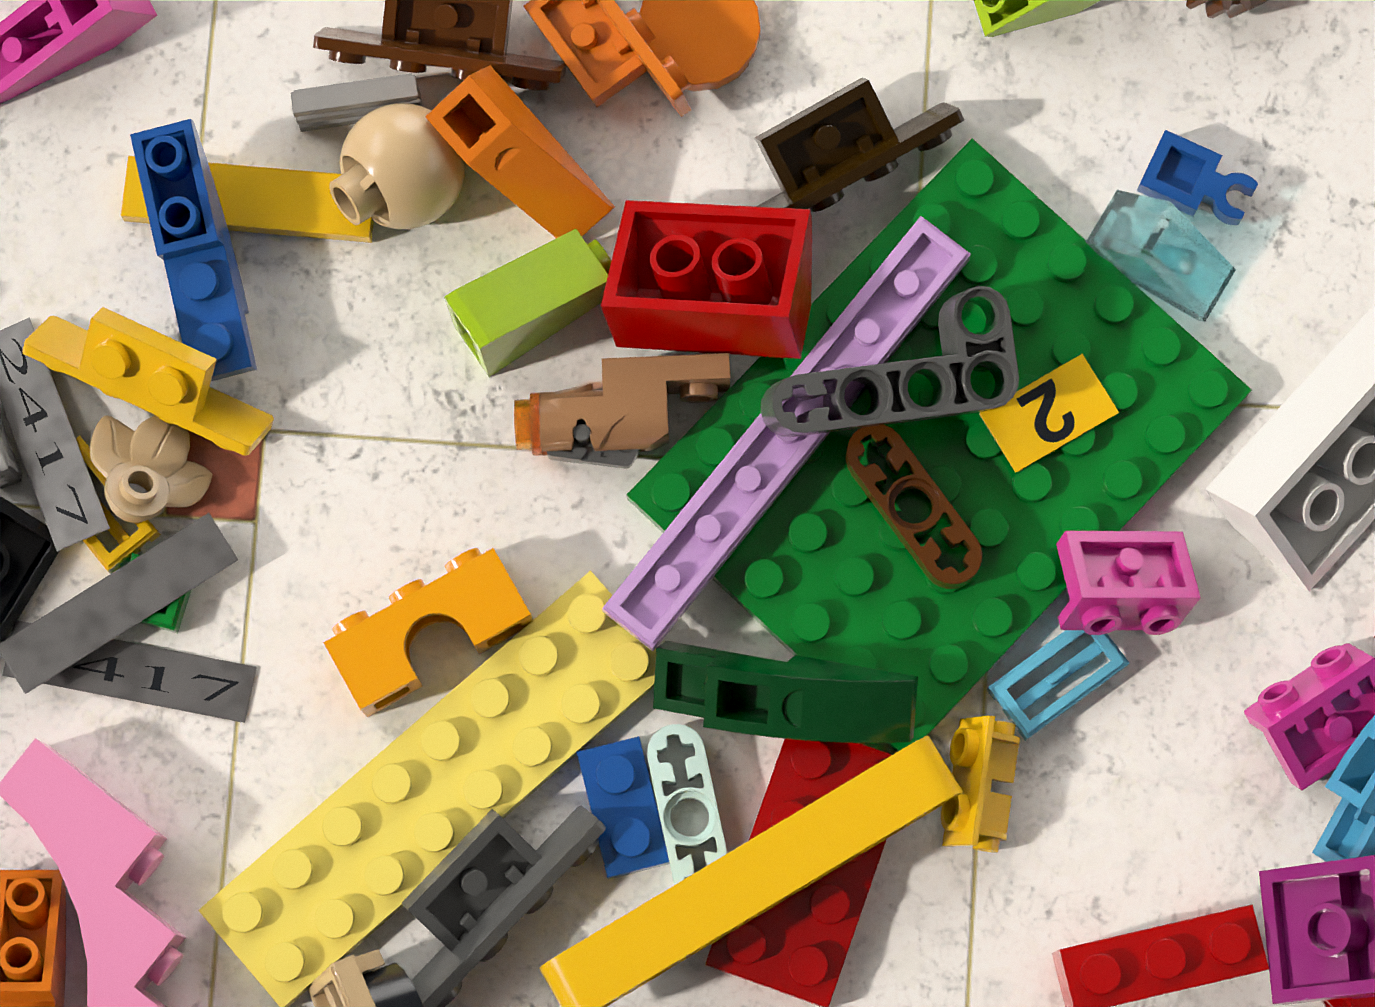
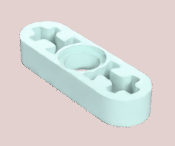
M681 724L667 725L659 729L652 736L647 748V758L674 885L694 874L691 854L679 860L676 854V847L697 848L714 839L718 851H704L706 866L727 854L704 743L696 731ZM679 738L683 747L694 748L695 756L686 759V772L689 782L699 776L702 777L703 789L686 787L676 790L669 796L664 795L663 784L676 785L672 765L668 762L659 763L658 754L667 751V740ZM692 799L699 801L706 807L709 813L707 827L696 836L681 835L671 824L672 810L683 800Z

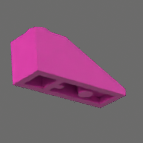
M28 0L0 22V104L115 48L157 16L150 0Z

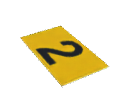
M1081 354L1017 391L1014 397L1005 405L983 411L979 415L1016 473L1118 414L1119 411L1086 358Z

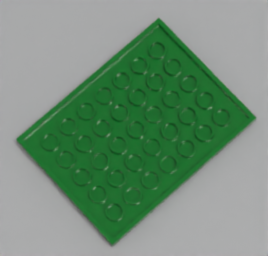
M973 138L811 304L801 359L760 356L626 494L627 500L664 533L761 413V400L766 390L774 383L786 379L794 373L920 216L968 251L971 256L967 264L887 363L943 356L938 327L939 312L949 298L976 286L990 287L998 291L1007 302L1010 310L1019 374L1017 391L1083 354L1119 413L1016 473L979 413L886 425L900 435L977 538L982 550V561L976 576L967 585L957 589H946L930 581L853 478L847 467L846 453L849 440L858 429L836 431L828 434L712 578L794 656L799 655L918 676L914 738L910 742L888 743L896 752L929 735L1067 588L1056 545L1064 532L1121 531L1252 391L1250 387ZM966 302L961 315L963 324L968 331L980 335L986 326L984 311L978 305ZM976 365L970 378L972 389L980 397L988 399L994 391L995 381L993 375L987 368ZM914 373L908 382V393L913 402L921 407L929 405L933 397L931 382L919 373ZM867 388L849 408L858 415L866 414L870 408L871 396ZM870 441L863 443L865 452L860 463L864 467L875 463L887 477L886 484L877 487L883 495L888 492L892 484L898 479L912 475L906 467H903L900 473L895 476L886 462L887 454L891 450L886 443L879 447H875ZM909 489L899 494L896 498L895 510L898 516L905 522L917 524L925 521L931 515L932 503L924 492ZM941 518L931 532L915 539L920 546H924L928 539L932 537L942 553L936 563L937 567L942 571L945 568L953 567L958 573L965 571L962 561L968 552L962 545L955 549L948 547L940 536L941 529L950 525L944 518Z

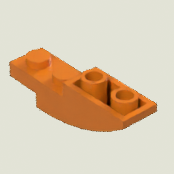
M0 870V1007H64L66 977V885L60 870Z

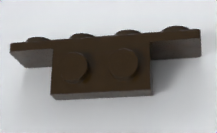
M862 77L755 137L782 191L756 207L809 208L811 212L822 211L839 202L845 195L842 189L862 178H864L865 182L874 181L894 171L899 165L896 159L911 150L918 148L921 152L927 151L946 142L952 136L950 129L965 119L958 107L943 102L893 129L870 81Z

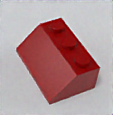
M626 200L601 303L602 311L616 347L801 359L811 310V210Z

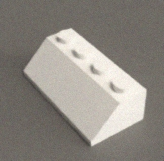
M1373 305L1205 489L1231 526L1296 584L1308 592L1311 591L1375 519V306Z

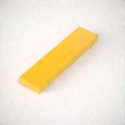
M128 156L121 217L125 222L150 224L135 156ZM208 162L229 231L372 242L374 225L372 217L359 225H354L341 213L332 198L329 184L342 174Z

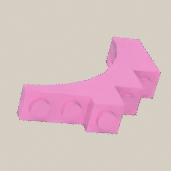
M35 738L0 781V796L30 824L57 864L75 906L87 960V1007H167L149 993L146 988L152 981L158 986L161 985L176 969L183 958V954L177 949L186 937L127 891L133 881L140 886L155 872L164 858V854L159 849L167 838L52 747Z

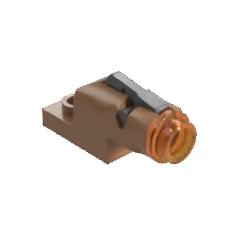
M729 353L601 358L603 390H593V384H587L555 392H531L530 399L514 400L516 450H532L533 456L548 455L549 459L556 461L628 469L633 465L640 452L651 451L669 443L668 394H680V400L683 402L704 403L717 400L718 392H726L730 388Z

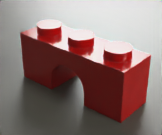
M1253 904L1067 947L1052 953L1065 1007H1113L1269 970Z

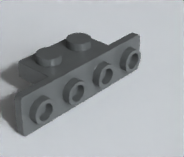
M582 805L577 807L543 844L535 850L496 811L491 809L407 896L402 905L445 945L411 980L424 1007L447 1006L460 992L463 984L462 980L480 961L486 962L503 948L508 939L509 930L525 914L536 912L549 900L553 893L554 883L570 867L581 865L594 853L599 843L598 837L606 829V826Z

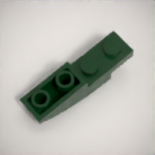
M665 641L656 647L653 709L704 718V728L772 738L841 743L910 742L914 738L918 676L795 655L787 662Z

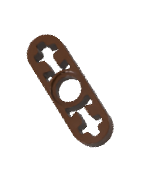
M886 425L858 429L849 440L846 453L847 467L853 478L930 581L946 589H957L967 585L976 576L982 561V550L977 538L894 429ZM870 441L875 447L886 443L891 448L887 454L886 462L895 476L900 473L903 467H906L912 474L894 482L885 495L877 488L886 484L887 477L880 467L875 463L864 467L860 463L865 452L863 443ZM909 489L924 492L932 503L931 515L921 523L912 524L905 522L898 516L895 510V500L899 494ZM941 518H944L950 525L941 529L940 536L948 547L955 549L962 545L968 552L962 561L965 571L958 573L953 567L945 568L943 571L937 567L936 563L942 553L932 537L928 539L924 546H920L915 539L931 532Z

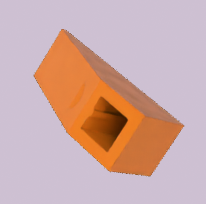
M491 65L469 75L425 116L469 167L555 238L574 229H577L580 235L583 236L615 208L612 202Z

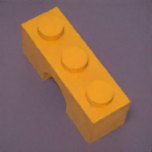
M478 548L470 549L450 560L445 565L448 573L427 585L424 584L422 579L412 581L389 596L390 606L370 617L366 610L357 612L343 619L332 628L335 636L323 643L358 707L366 717L423 687L412 666L410 650L415 637L425 627L442 622L460 627L469 636L480 655L519 633L533 621L531 613L494 548L481 554Z

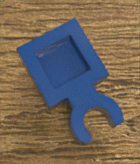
M1165 130L1136 191L1194 217L1202 201L1211 206L1212 212L1221 222L1228 225H1239L1245 212L1231 206L1226 199V194L1230 191H1239L1246 196L1252 197L1258 183L1251 176L1244 173H1230L1224 176L1216 172L1223 155Z

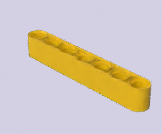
M927 735L543 964L539 969L561 1007H608L943 806L963 791L931 738Z

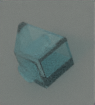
M1116 190L1086 240V243L1100 257L1112 263L1135 285L1192 318L1206 322L1236 271L1225 257L1170 201Z

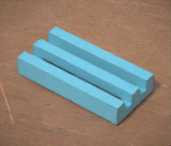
M1065 630L987 688L991 697L994 700L996 699L1003 708L1002 711L1007 718L1016 724L1019 734L1025 741L1129 665V661L1108 634L1091 635L1095 640L1092 644L1016 700L1013 699L1007 690L1085 634L1084 630ZM1104 652L1110 660L1109 663L1031 720L1028 719L1023 710Z

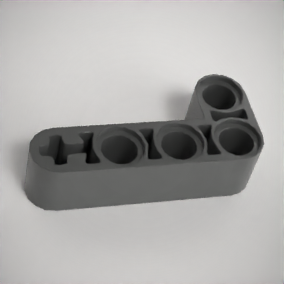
M984 286L967 289L949 298L943 304L938 320L943 356L797 374L774 383L766 390L761 400V415L764 423L772 432L780 436L798 437L877 425L980 413L1005 405L1014 397L1019 381L1011 316L1006 300L998 291ZM966 302H972L984 311L986 326L980 335L968 331L963 324L961 315ZM976 365L987 368L993 375L995 381L994 391L988 399L980 397L972 389L970 378ZM914 373L925 376L931 382L933 397L930 404L926 407L915 404L909 396L908 382ZM851 381H857L869 390L871 405L868 412L864 415L852 412L846 405L844 399L845 389ZM792 394L795 400H808L823 396L824 407L812 409L796 417L795 413L783 411L782 401L792 397Z

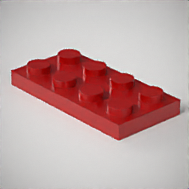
M784 739L749 840L890 757L891 754L860 743ZM886 840L711 945L705 966L819 1007H829Z

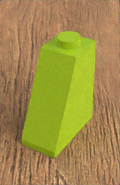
M574 229L455 289L446 295L444 299L455 329L488 377H491L601 304L611 259L596 239L587 244L577 229Z

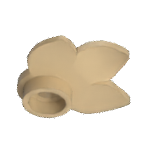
M106 415L100 419L92 434L90 456L95 467L107 478L104 487L105 497L110 509L117 517L127 522L139 523L156 517L165 507H189L202 499L210 485L212 473L204 466L186 461L190 449V435L187 429L166 423L156 415L143 421L136 431L111 416ZM129 484H137L143 487L147 493H137L131 489Z

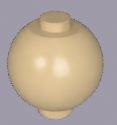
M406 103L385 105L363 116L350 130L340 154L342 175L330 182L329 188L335 204L352 224L359 225L372 217L374 222L384 227L414 229L437 220L454 204L463 186L465 162L426 119L425 116L431 110L419 105Z

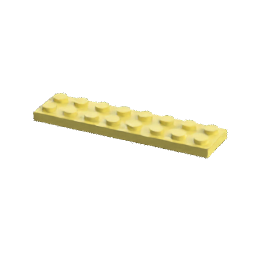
M591 570L198 910L279 1007H289L307 991L311 983L332 963L344 959L403 907L402 902L491 809L504 819L572 760L578 751H582L654 688L656 649L654 651L650 650L602 611V608L612 597V594Z

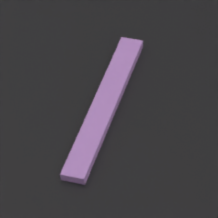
M920 216L791 376L887 363L967 264L971 254ZM851 381L845 389L844 399L848 408L853 405L866 389L863 384L857 381ZM792 394V397L782 401L783 411L795 413L796 417L812 409L824 407L823 396L815 399L795 400ZM760 413L604 605L602 611L650 650L654 651L830 432L798 437H783L772 432L766 426Z

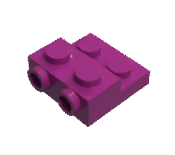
M1375 855L1259 871L1272 1003L1287 1005L1340 998L1359 999L1375 997Z

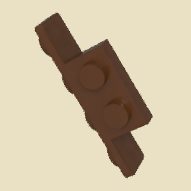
M385 0L382 35L324 27L314 34L313 48L329 50L328 58L341 63L363 64L366 62V56L390 59L389 67L403 72L423 73L427 71V65L451 68V77L465 80L469 75L491 65L499 75L513 77V86L538 91L548 90L550 82L560 83L566 74V65L563 61L507 53L513 0Z

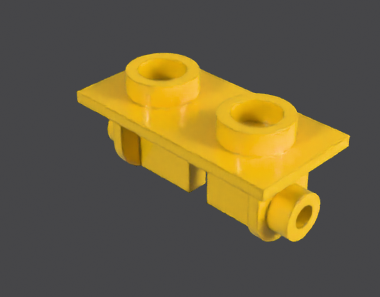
M990 715L960 718L959 728L951 740L949 755L953 764L952 774L963 792L941 808V824L944 828L942 846H973L974 850L998 853L1000 841H1007L1012 796L991 792L992 780L1007 784L1014 783L1018 748L1020 745V737L1014 736L1016 724L995 721V716Z

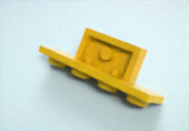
M102 307L91 318L88 330L57 316H49L24 342L23 354L44 363L49 369L70 375L100 389L110 397L122 399L148 411L166 423L178 425L213 441L217 446L225 450L247 456L271 430L274 420L272 415L210 387L216 358L105 307Z

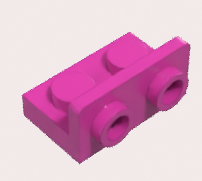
M1065 531L1056 544L1070 598L1058 616L1061 630H1084L1089 635H1103L1115 630H1143L1149 635H1161L1178 628L1201 598L1183 532Z
M1350 643L1329 647L1321 651L1312 659L1310 667L1289 681H1280L1270 685L1260 693L1257 702L1244 710L1249 723L1265 735L1291 784L1301 791L1336 769L1344 754L1375 715V658Z

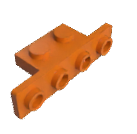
M530 0L523 5L528 15L596 107H599L641 75L648 72L681 117L692 110L683 94L685 90L691 87V84L670 55L661 62L655 56L648 44L656 38L635 8L624 14L615 0Z

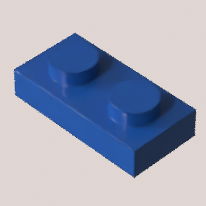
M640 737L578 751L577 756L591 813L606 826L605 831L598 839L607 878L612 879L670 864Z

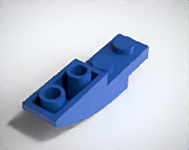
M187 119L130 134L157 256L164 261L182 343L217 359L211 381L257 370L245 317L249 310L240 272L216 186L194 121Z

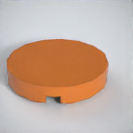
M643 0L639 12L656 38L648 46L660 62L669 55L672 57L691 84V87L687 89L690 91L718 89L739 78L749 66L750 60L754 57L760 40L761 30L758 7L754 0Z

